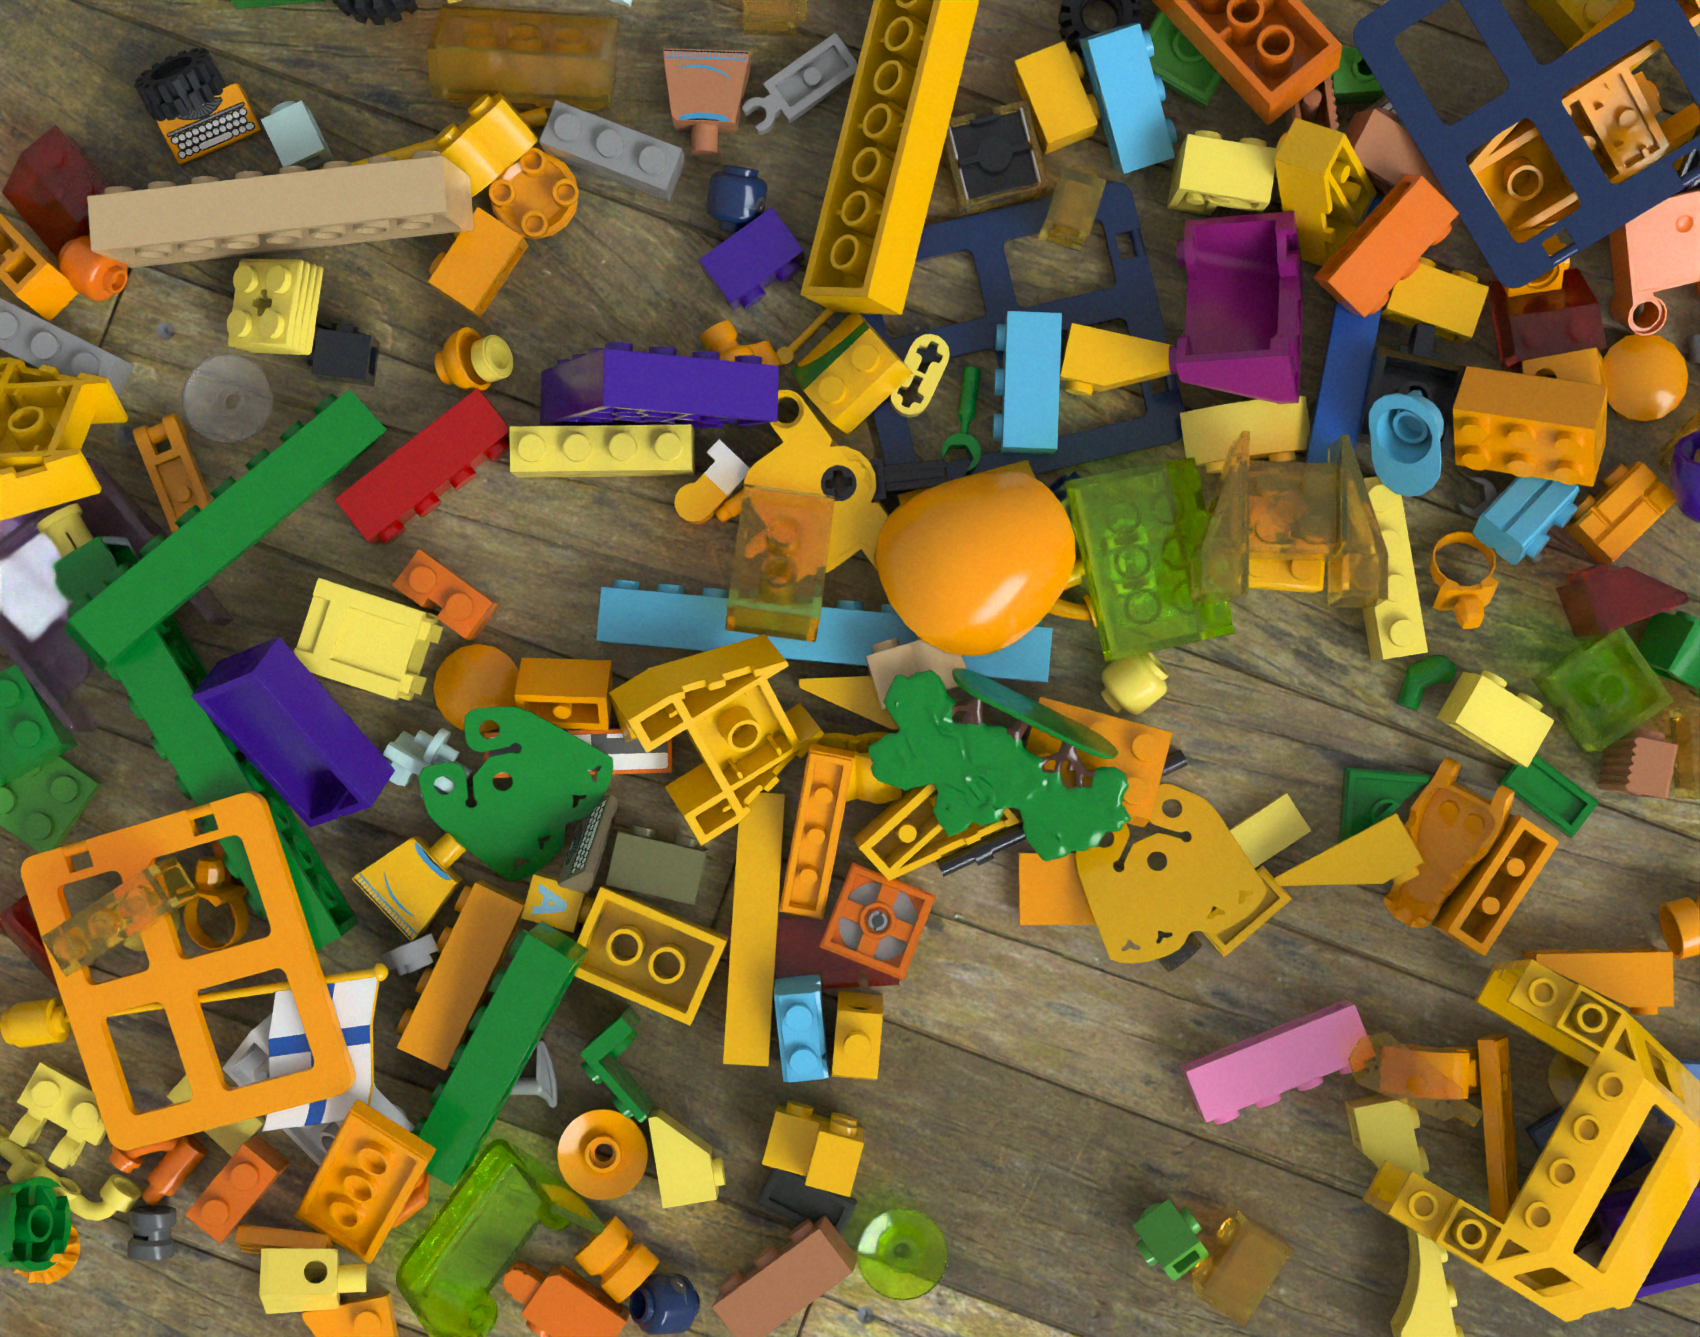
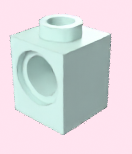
M302 100L297 103L294 101L283 102L270 111L271 115L261 119L283 167L302 166L306 167L307 171H311L326 162L334 160L312 112Z

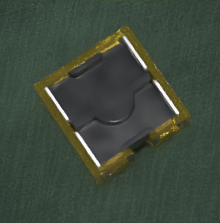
M1027 99L994 107L990 116L976 119L975 112L950 118L943 151L960 216L1047 194L1049 183Z

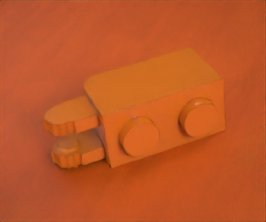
M518 1260L508 1267V1272L504 1273L503 1290H506L507 1294L511 1293V1297L525 1306L521 1316L527 1319V1327L540 1337H617L628 1320L630 1314L628 1308L620 1303L617 1304L608 1294L566 1265L554 1266L546 1275L533 1265L529 1266L528 1262L525 1263L524 1260L522 1262Z

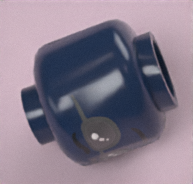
M723 165V171L715 172L711 176L706 212L710 217L720 220L719 229L738 232L764 213L768 187L767 183L758 177L759 170Z
M682 1274L649 1275L631 1293L629 1301L631 1318L648 1335L684 1333L692 1325L700 1308L698 1293L694 1290L690 1280Z

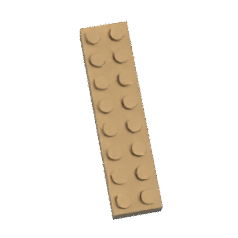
M419 151L412 154L413 159L396 161V158L392 156H374L368 159V164L352 166L347 161H330L324 163V169L307 171L306 167L287 166L280 168L279 174L263 176L261 172L243 171L236 173L235 179L223 181L213 176H199L192 178L189 185L176 186L174 182L156 181L148 183V189L133 191L130 187L112 186L105 188L104 194L87 196L91 251L109 259L126 263L130 268L471 231L474 230L470 176L443 155L441 156L440 152Z

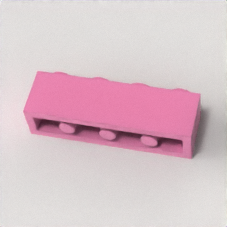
M1344 999L1179 1066L1199 1116L1206 1123L1213 1120L1215 1125H1219L1236 1119L1240 1116L1238 1110L1255 1104L1256 1108H1262L1282 1099L1280 1093L1297 1087L1298 1091H1305L1317 1087L1324 1082L1322 1076L1339 1070L1340 1074L1357 1071L1366 1065L1364 1060L1375 1056V1053L1355 1004Z

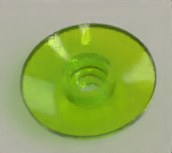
M908 1208L892 1209L875 1217L864 1229L858 1244V1265L867 1284L880 1295L893 1300H912L927 1294L940 1282L947 1267V1243L941 1229L929 1216ZM900 1243L907 1244L911 1248L910 1254L905 1258L897 1257L894 1254L896 1245Z

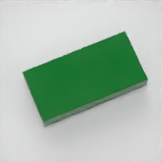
M1537 754L1533 757L1528 768L1510 764L1497 781V784L1500 786L1503 785L1514 790V797L1564 835L1573 838L1599 803V801Z

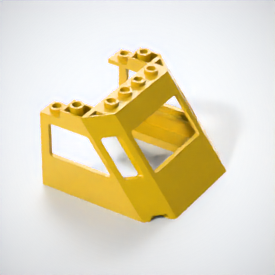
M1533 959L1496 962L1474 1002L1588 1068L1503 1223H1500L1417 1173L1410 1171L1408 1174L1386 1160L1383 1161L1362 1200L1565 1322L1578 1320L1584 1314L1612 1307L1617 1310L1630 1307L1700 1180V1081L1621 1007L1581 984L1572 983ZM1652 1107H1655L1672 1120L1675 1126L1597 1268H1594L1573 1253L1574 1247Z

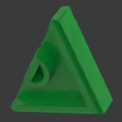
M1344 768L1338 843L1387 818L1425 783L1427 784L1430 775Z

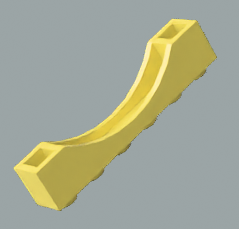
M1389 1092L1344 1101L1353 1145L1366 1155L1378 1169L1383 1161L1386 1160L1408 1174L1410 1171H1413L1424 1178L1423 1174L1429 1173V1163L1423 1146H1417L1414 1129L1420 1128V1120L1413 1101L1408 1102L1406 1096ZM1407 1227L1410 1251L1408 1277L1400 1304L1390 1321L1393 1337H1464L1460 1324H1454L1451 1308L1457 1307L1456 1293L1451 1280H1445L1442 1263L1448 1261L1447 1251Z

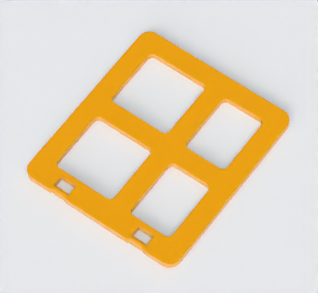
M246 791L44 851L24 860L21 866V878L107 1136L114 1147L128 1151L339 1096L354 1085L356 1078L354 1066L269 805L260 793ZM214 814L218 829L199 834L195 819ZM232 835L239 836L243 841L270 923L271 933L265 937L189 957L182 950L155 868V860L157 857ZM89 851L93 866L76 871L71 856ZM116 871L122 878L149 960V968L112 980L96 982L91 977L63 889L68 883L105 872ZM272 969H282L286 973L314 1058V1066L243 1086L231 1087L225 1081L198 999V991ZM159 1002L165 1008L192 1090V1099L141 1112L134 1106L106 1019L108 1015Z

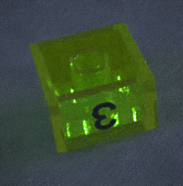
M1623 626L1604 628L1531 678L1581 752L1585 753L1601 752L1674 702Z

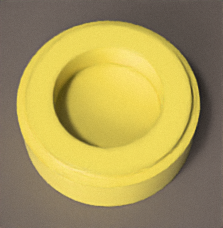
M489 335L473 343L471 347V361L476 373L483 380L495 382L511 374L513 356L509 346L502 338L497 335Z

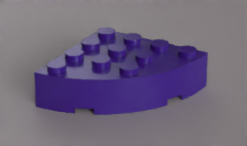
M607 342L604 344V348L588 349V354L572 355V360H557V366L541 372L540 425L600 426L616 425V420H624V425L691 424L693 429L723 428V424H734L735 419H737V425L739 426L776 422L778 413L779 366L762 364V357L753 355L735 356V361L720 360V353L713 351L692 352V357L677 356V349L672 347H649V353L634 352L633 344Z

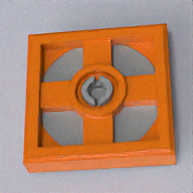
M852 862L819 948L903 981L936 895L896 879L888 881L883 874Z

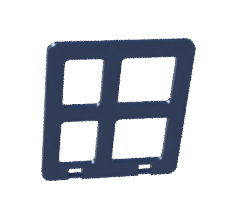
M1390 0L1362 18L1354 28L1353 41L1451 204L1459 212V217L1496 278L1502 285L1508 288H1520L1561 262L1700 179V165L1679 177L1671 164L1694 149L1700 155V135L1620 184H1612L1562 103V96L1566 91L1644 42L1655 40L1660 44L1700 111V38L1677 0H1633L1634 8L1629 14L1547 65H1541L1537 62L1500 0H1455L1464 8L1505 76L1508 87L1504 93L1453 125H1445L1440 120L1395 45V38L1399 33L1452 0ZM1528 119L1534 124L1578 197L1579 207L1576 211L1527 241L1517 243L1511 237L1468 166L1466 158L1472 150L1520 120ZM1566 229L1573 242L1553 255L1548 256L1541 243Z
M1119 182L924 226L915 262L962 251L969 252L974 260L985 307V315L983 317L892 338L886 332L882 314L860 313L903 362L911 345L918 337L933 334L942 338L948 345L949 359L990 350L996 355L999 369H1003V351H995L996 324H1004L1007 311L1062 313L1061 333L1067 332L1072 323L1092 326L1120 320L1126 325L1129 336L1168 344L1148 256L1145 252L1140 231L1141 227L1133 194L1126 185ZM1091 221L1100 223L1103 228L1113 270L1114 286L1030 307L1019 306L1014 294L1004 244L1010 240ZM1130 233L1135 257L1121 260L1115 236ZM929 344L926 350L918 348L916 353L922 356L919 366L941 361V358L936 356L937 347ZM1175 374L1164 376L1167 391L1156 394L1152 392L1150 380L1139 382L1146 409L1145 415L1141 418L1058 437L1057 450L1054 454L1004 453L1000 451L981 455L978 467L966 476L1028 460L1034 475H1039L1175 443L1183 437L1180 413L1185 412ZM888 397L873 411L885 465L917 462L907 418L900 416L894 411ZM966 458L946 463L948 481L965 477L972 462L971 459ZM913 490L894 491L892 495L899 501L897 495Z

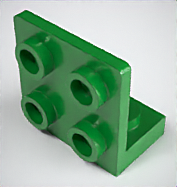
M628 1006L596 1034L579 1054L584 1059L581 1066L586 1074L598 1085L603 1081L615 1094L611 1100L621 1114L627 1119L634 1116L642 1123L649 1116L654 1101L616 1059L638 1036L634 1029L641 1018Z

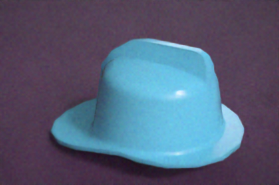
M1413 390L1407 395L1401 393L1386 394L1376 400L1369 411L1371 452L1375 473L1383 485L1394 493L1406 497L1421 496L1432 489L1440 477L1442 464L1440 439L1443 434L1444 420L1437 406L1425 398L1421 390Z

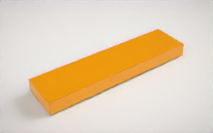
M810 743L779 912L823 920L853 768L854 751Z
M1490 1033L1478 1039L1477 1042L1490 1217L1503 1223L1519 1194L1508 1036H1506V1033Z

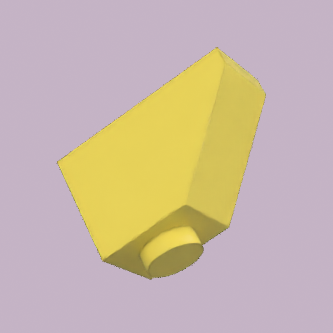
M661 1109L651 1111L648 1121L662 1207L669 1208L717 1200L719 1186L726 1185L722 1158L714 1159L713 1149L710 1144Z

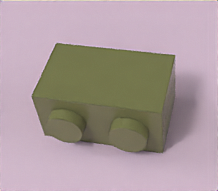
M631 824L629 831L620 830L617 832L605 885L691 905L697 903L709 850L699 848L700 843L696 838L674 834L673 841L655 837L656 829Z

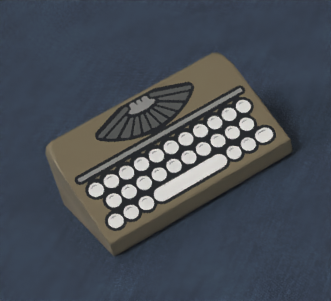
M608 795L604 797L587 817L578 821L558 878V885L560 887L589 894L592 891L616 820L617 796Z

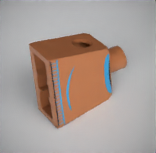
M663 48L671 116L675 131L691 132L692 155L700 157L716 156L718 154V133L733 134L738 132L751 71L749 51Z

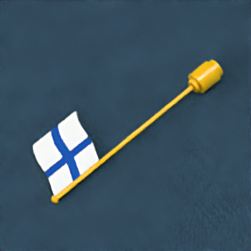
M376 963L373 969L324 976L356 1074L354 1085L342 1095L267 1114L263 1131L344 1121L357 1099L370 1106L374 1083L373 1019L379 982L385 980L388 976V969L384 964ZM288 981L198 994L199 1002L206 1003L276 992L268 1038L269 1078L314 1066V1058ZM60 997L16 1003L10 1009H6L0 1019V1030L5 1042L10 1045L15 1044L20 1048L63 1042L68 1038L72 1030L62 998ZM153 1002L113 1013L107 1017L165 1008L161 1003Z

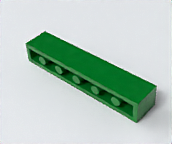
M543 921L529 932L523 929L514 940L509 950V954L514 956L508 969L503 967L492 981L489 992L494 995L488 1007L482 1005L474 1015L468 1029L474 1032L468 1044L463 1042L453 1054L448 1066L454 1070L448 1081L443 1079L431 1095L429 1103L434 1107L429 1117L423 1116L412 1131L414 1135L437 1149L425 1171L450 1187H453L469 1171L589 950Z

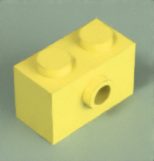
M1483 670L1481 675L1463 672L1436 718L1507 763L1528 768L1555 720L1540 712L1543 705L1539 701L1523 693H1518L1515 696L1507 691L1505 687L1508 683L1501 677L1486 670Z

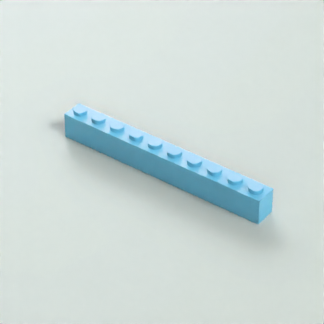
M613 580V588L601 587L596 641L601 643L706 652L765 634L784 659L868 667L865 657L874 654L872 649L874 644L893 638H898L900 645L918 640L916 634L906 626L890 604H882L881 612L863 611V602L837 600L836 608L818 607L819 598L792 596V604L775 603L774 594L747 592V600L729 598V590L703 588L702 596L684 594L685 586L658 584L657 592L640 590V582L628 580ZM1042 619L1029 633L1000 651L983 656H963L966 669L987 678L1046 683L1049 676L1053 628L1042 627Z

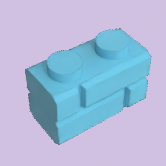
M1517 476L1479 516L1473 530L1474 537L1490 549L1494 548L1496 553L1511 565H1517L1526 554L1533 559L1549 541L1550 537L1546 533L1555 524L1560 529L1563 528L1576 513L1578 507L1573 502L1580 491L1577 484L1567 485L1559 481L1541 478H1522Z
M820 975L775 979L774 1001L783 1082L789 1083L829 1078V1058Z

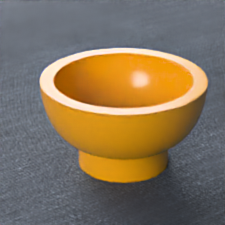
M464 327L451 334L446 340L443 350L436 353L434 360L436 372L444 384H455L460 389L470 392L477 388L480 391L486 390L492 383L483 380L473 367L471 347L476 340L482 338L474 329Z

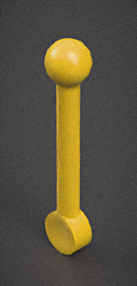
M826 308L788 347L779 348L776 354L783 365L792 363L794 353L835 312Z

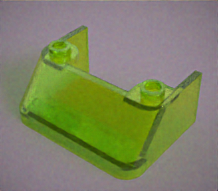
M496 1139L489 1143L403 1257L397 1269L396 1285L429 1337H487L495 1327L498 1318L497 1303L490 1294V1291L541 1223L549 1229L560 1231L573 1222L601 1235L605 1226L582 1197L566 1182L518 1146L504 1139Z

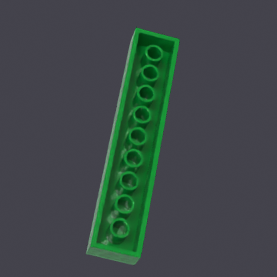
M98 536L50 565L57 575L54 577L56 588L67 601L72 600L75 603L87 593L92 598H95L107 588L103 580L123 563L131 568L140 559L127 537ZM171 614L106 670L116 681L121 680L130 695L126 699L131 711L139 720L145 719L154 734L151 737L154 749L162 759H169L178 774L175 776L176 784L188 800L193 799L196 805L200 806L246 791L258 792L266 799L315 950L318 951L343 936L357 925L359 920L288 803L191 697L209 673L176 618ZM214 814L199 818L205 832L218 829ZM236 835L218 839L226 853L223 856V860L227 869L236 879L241 878L250 892L247 895V899L252 910L259 918L265 917L269 923L242 839Z

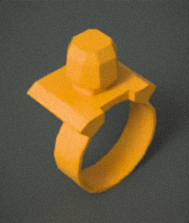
M1457 531L1445 535L1437 542L1429 560L1430 574L1434 582L1440 587L1432 608L1438 611L1453 610L1457 623L1463 629L1480 627L1484 617V607L1491 602L1499 584V581L1492 577L1496 567V555L1492 548L1490 549L1474 537V533ZM1453 543L1468 544L1477 548L1486 557L1489 564V575L1480 584L1459 586L1457 582L1448 579L1439 570L1435 561V553L1445 545Z
M211 856L200 858L195 865V883L177 889L171 894L176 901L190 896L185 904L183 913L185 928L190 938L200 947L208 950H218L241 940L247 931L249 915L247 906L242 899L247 890L241 885L222 884V881H225V870L221 858ZM201 897L207 899L215 907L225 903L230 904L234 912L236 926L234 935L228 943L212 940L201 928L197 916L198 902Z

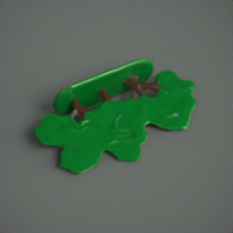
M955 668L952 670V676L954 681L963 690L972 695V698L959 702L948 696L940 676L932 670L916 672L909 678L903 675L895 676L883 702L889 714L898 725L899 731L898 733H888L874 744L869 745L868 753L873 762L871 771L878 781L905 791L914 787L934 784L938 794L935 799L936 804L933 812L948 837L967 830L972 823L981 826L1000 821L1004 809L1015 808L1020 811L1027 842L1040 858L1047 862L1066 857L1072 851H1086L1089 848L1098 847L1106 832L1120 831L1125 823L1130 822L1131 817L1122 804L1124 794L1129 787L1125 773L1116 767H1100L1096 770L1088 771L1078 757L1077 749L1102 759H1113L1118 755L1119 752L1116 747L1097 732L981 674L964 668ZM983 702L1017 718L1014 727L987 726L983 723ZM958 710L966 712L960 723L953 722L952 719ZM1031 725L1061 740L1062 745L1059 752L1044 757L1029 753L1023 747L1021 740L1027 727ZM1050 760L1056 761L1054 770L1044 769V764ZM1064 761L1069 762L1066 769L1071 771L1075 769L1076 782L1073 789L1065 787L1061 780L1060 771ZM1084 774L1092 778V784L1089 788L1083 785L1082 778Z

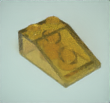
M744 484L725 630L816 642L835 496Z

